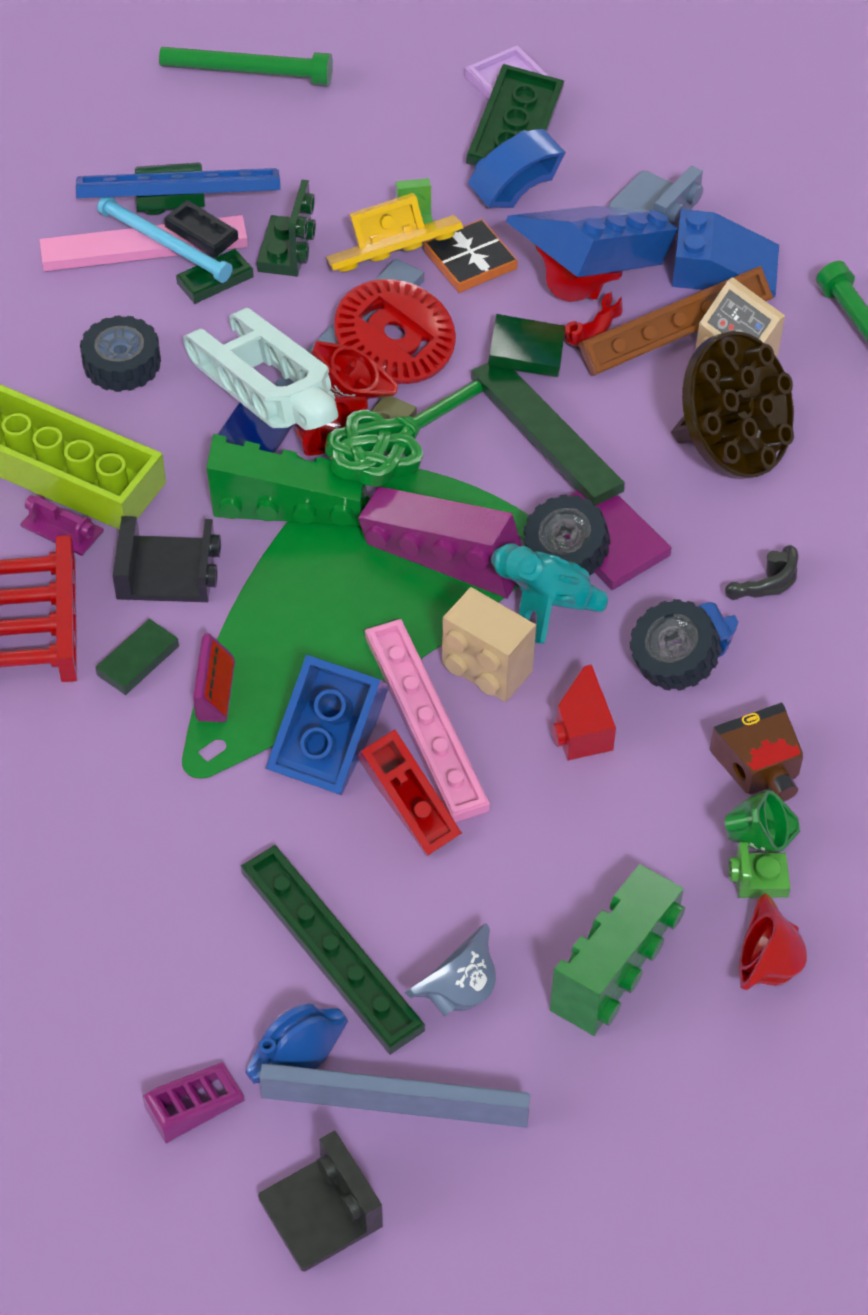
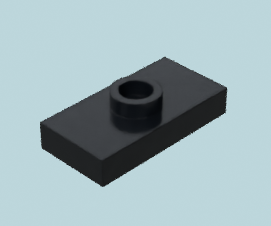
M189 200L164 217L166 228L213 257H217L238 240V230Z

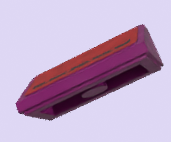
M204 634L201 641L193 695L195 715L198 721L226 722L235 659L211 634Z

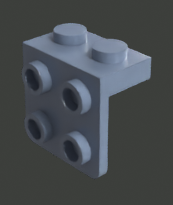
M691 165L674 184L649 171H642L610 202L609 207L659 211L668 217L669 223L675 226L679 222L681 209L691 210L699 202L703 194V186H701L703 171Z

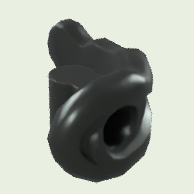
M787 545L783 548L782 552L770 551L767 554L766 575L768 577L759 581H746L745 583L731 582L725 588L726 597L731 600H737L746 596L757 598L780 595L788 590L797 579V563L799 558L797 548L793 545Z

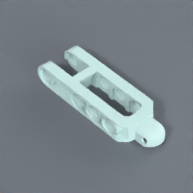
M246 307L229 315L232 331L236 330L239 338L224 345L201 328L183 336L184 347L192 363L271 428H288L298 424L304 430H312L327 425L338 418L337 406L334 401L335 395L331 391L328 366L250 308ZM263 362L268 366L273 365L282 373L284 379L289 378L295 383L288 386H276L252 367Z

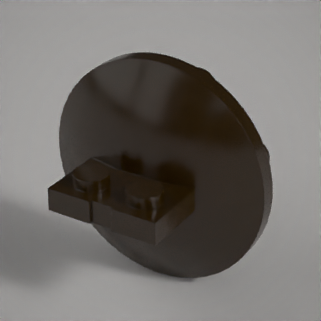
M730 331L714 335L705 340L695 350L687 365L682 388L684 416L673 428L671 434L677 443L692 441L702 458L722 475L734 479H748L764 475L780 462L788 445L794 439L792 378L784 371L772 347L769 344L763 343L755 336L740 331Z

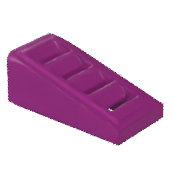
M223 1062L159 1086L142 1095L145 1109L165 1143L245 1101L244 1095ZM219 1079L227 1094L219 1097L211 1083ZM202 1087L210 1101L202 1103L196 1093ZM186 1096H188L194 1106L188 1110L181 1101ZM172 1104L178 1114L170 1116L165 1107Z

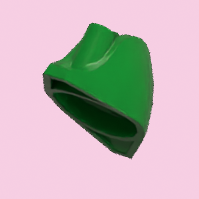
M766 790L749 797L725 815L728 839L736 843L748 842L749 848L760 851L781 852L800 832L798 817L771 790Z

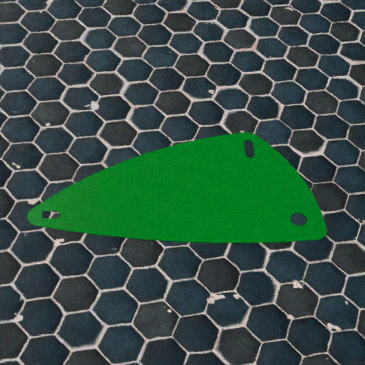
M418 469L416 473L409 476L392 477L388 483L379 486L513 513L518 535L522 538L523 546H525L523 530L524 526L527 525L529 515L516 506L478 487L423 469ZM366 495L365 507H366V505L368 504L369 500L371 499V498L368 497L367 495ZM287 522L250 574L217 638V641L235 659L226 722L198 721L195 715V707H193L182 756L183 770L193 778H208L274 746L306 655L385 682L365 639L366 629L402 619L420 659H422L442 645L443 617L470 587L498 603L504 597L368 545L361 526ZM556 535L550 537V539L555 541L558 539ZM549 541L550 547L555 551L556 542ZM518 584L515 585V587H514V589L512 590V592H513L516 588L519 587ZM214 740H223L226 743L225 750L208 762L198 753V751Z

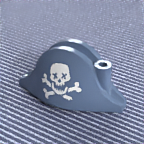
M485 923L480 926L442 965L404 993L410 998L425 997L431 999L443 1016H446L451 1011L471 1009L486 1000L492 993L496 981L495 967L488 946L490 933L488 924Z

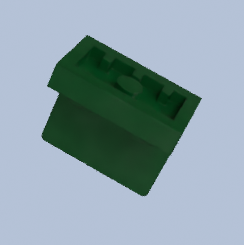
M301 180L291 217L271 215L257 260L258 272L298 277L301 264L308 262V240L314 239L316 231V220L311 219L314 211L315 195L309 193V180Z

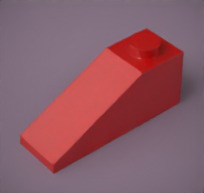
M396 729L359 752L357 757L370 778L426 856L462 834Z

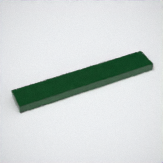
M488 363L471 370V380L481 383L483 392L586 499L593 502L594 506L624 492L625 482L515 370L489 366Z
M276 845L241 865L242 875L389 1055L425 1032L423 1021Z

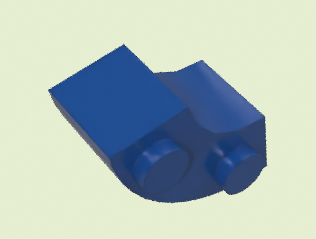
M545 129L524 130L499 145L486 158L478 161L468 184L488 207L514 208L520 197L530 188L541 182L552 181L566 152Z

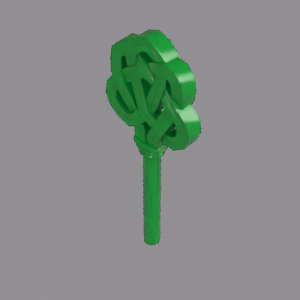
M473 381L413 417L402 416L384 419L377 412L369 410L354 411L347 417L345 427L334 429L328 434L325 453L330 457V469L335 476L342 479L358 481L367 486L375 487L388 483L392 477L409 476L416 473L423 458L421 445L415 440L420 429L482 393L481 383Z

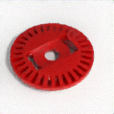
M372 280L353 288L341 300L334 318V334L337 344L351 346L364 352L397 384L418 383L438 374L449 362L456 343L454 323L444 305L425 289L401 280ZM380 309L373 313L368 323L363 320V318L370 312ZM391 324L398 325L404 330L405 336L401 339H392L386 335L384 328ZM421 341H428L427 345L415 357L411 356L418 350Z

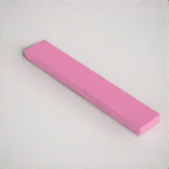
M243 215L218 218L238 230V240L225 250L248 247ZM165 224L156 225L157 227L163 229L164 231L170 233L171 235L177 237L178 239L184 241L185 243L191 245L199 251L205 252L199 247L192 244L191 242L187 241L178 234L166 228ZM133 228L40 239L44 271L179 255Z
M402 619L366 629L365 639L386 684L389 685V691L435 790L455 823L489 812L490 803Z

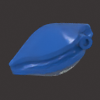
M309 1003L295 1006L282 1012L271 1021L248 1064L245 1072L253 1084L260 1083L261 1067L265 1063L316 1069L326 1060L348 1023L346 1016L340 1009H321Z

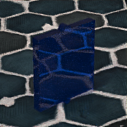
M239 402L218 435L226 436L227 443L244 446L245 441L260 444L259 450L275 453L292 426L288 428H271Z

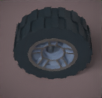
M117 315L112 318L101 319L100 322L92 324L90 329L84 332L83 340L80 341L85 375L91 379V383L95 386H100L104 390L108 391L109 389L114 390V392L135 390L134 388L145 386L149 380L152 381L156 377V372L160 370L161 355L158 335L154 332V328L151 325L146 324L142 319L134 318V316L127 315V317H121V315Z

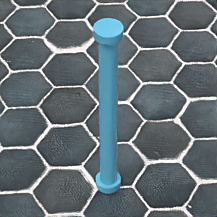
M102 197L99 200L97 211L104 216L111 215L207 270L220 283L226 282L231 276L232 265L228 262H219L120 206L113 197Z

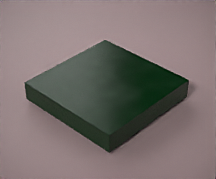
M496 314L488 365L558 377L565 326Z

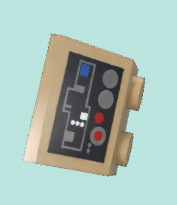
M732 277L726 282L700 321L696 349L705 340L714 335L730 331H740L753 335L763 343L769 344L778 358L785 315Z

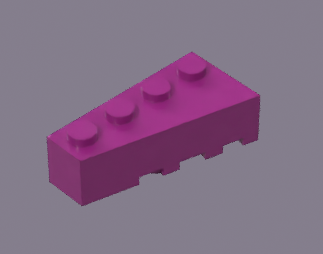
M378 487L358 517L368 545L507 599L517 584L510 579L501 577L491 562L492 554L497 548L512 543L521 546L513 513Z

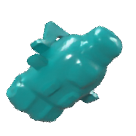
M513 543L497 548L492 554L491 562L496 572L501 577L516 582L520 586V590L523 591L519 615L529 620L533 611L536 612L535 643H545L552 606L602 612L607 607V593L592 585L589 572L574 562H568L558 556L544 552H533L528 547L518 546Z

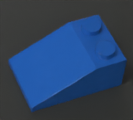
M681 209L672 287L704 290L753 268L762 266L771 293L775 297L779 244L715 212Z
M306 655L265 769L342 795L358 763L357 755L365 748L377 723L389 685L380 679Z

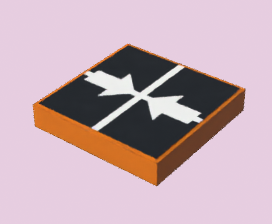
M483 219L463 226V229L455 231V235L445 240H436L434 238L424 242V252L458 293L517 269L518 260Z

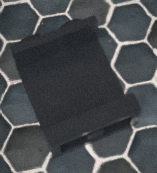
M121 516L113 570L116 599L208 602L210 587H217L218 568L217 564H213V558L220 557L221 535L214 534L213 519H205L203 538L140 536L137 517Z

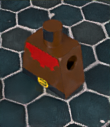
M782 702L714 726L710 751L745 793L754 794L769 788L784 802L797 794L798 787L793 779L799 775L803 752Z

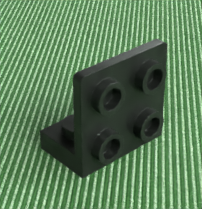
M335 1130L319 1139L320 1158L261 1191L258 1195L259 1202L301 1271L311 1269L383 1227L382 1204Z

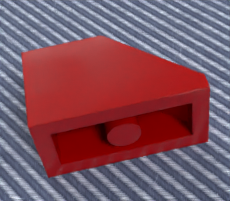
M592 664L582 668L559 703L556 723L551 725L555 745L563 747L567 761L614 750L616 726Z

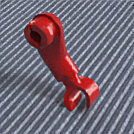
M612 292L606 294L601 303L602 311L597 312L592 322L585 324L580 322L577 324V321L569 322L565 327L567 343L573 347H579V342L607 331L613 319L621 316L623 312L622 297L619 298L614 306L609 307L613 300Z

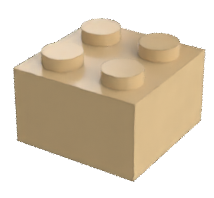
M470 587L443 617L442 665L453 675L462 676L476 684L485 694L494 695L507 702L533 672L536 624Z

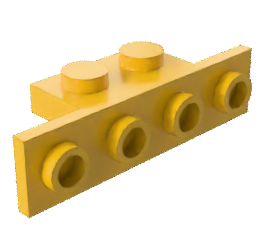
M414 193L349 213L358 246L328 255L326 260L333 271L337 269L339 272L350 271L358 267L359 262L371 259V261L384 260L391 255L390 252L402 248L404 251L414 250L421 247L423 241L429 239L445 240L455 235V231L463 229V225L455 215L424 224L417 197Z

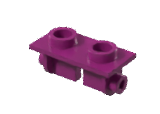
M30 495L25 502V508L28 509L29 515L21 522L20 526L56 543V536L71 535L74 553L83 556L104 532V529L93 524L90 518H82L59 508L57 505L46 501L42 495Z

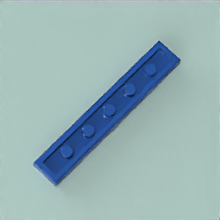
M277 168L76 177L75 186L76 198L281 190L279 169Z

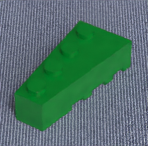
M213 434L206 468L214 517L361 526L358 517L365 508L367 487L361 482L345 480L335 476L330 469V459L317 457L312 462L304 460L294 451L283 449L282 454L259 450L260 444L245 441L244 446L227 443L226 436Z
M639 864L613 896L610 903V910L612 912L608 913L602 910L594 919L588 939L580 936L572 946L571 952L573 954L569 961L561 960L554 968L550 1011L593 1036L596 1035L603 1023L609 1026L620 1009L621 1003L619 999L625 991L631 993L640 981L643 970L640 969L646 959L653 961L661 950L664 943L662 935L668 927L675 929L685 912V907L681 905L684 888Z

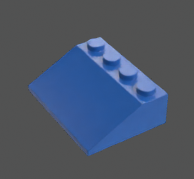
M586 206L508 215L505 221L577 277L662 265L678 231L675 226L668 222V217L659 211L603 206Z

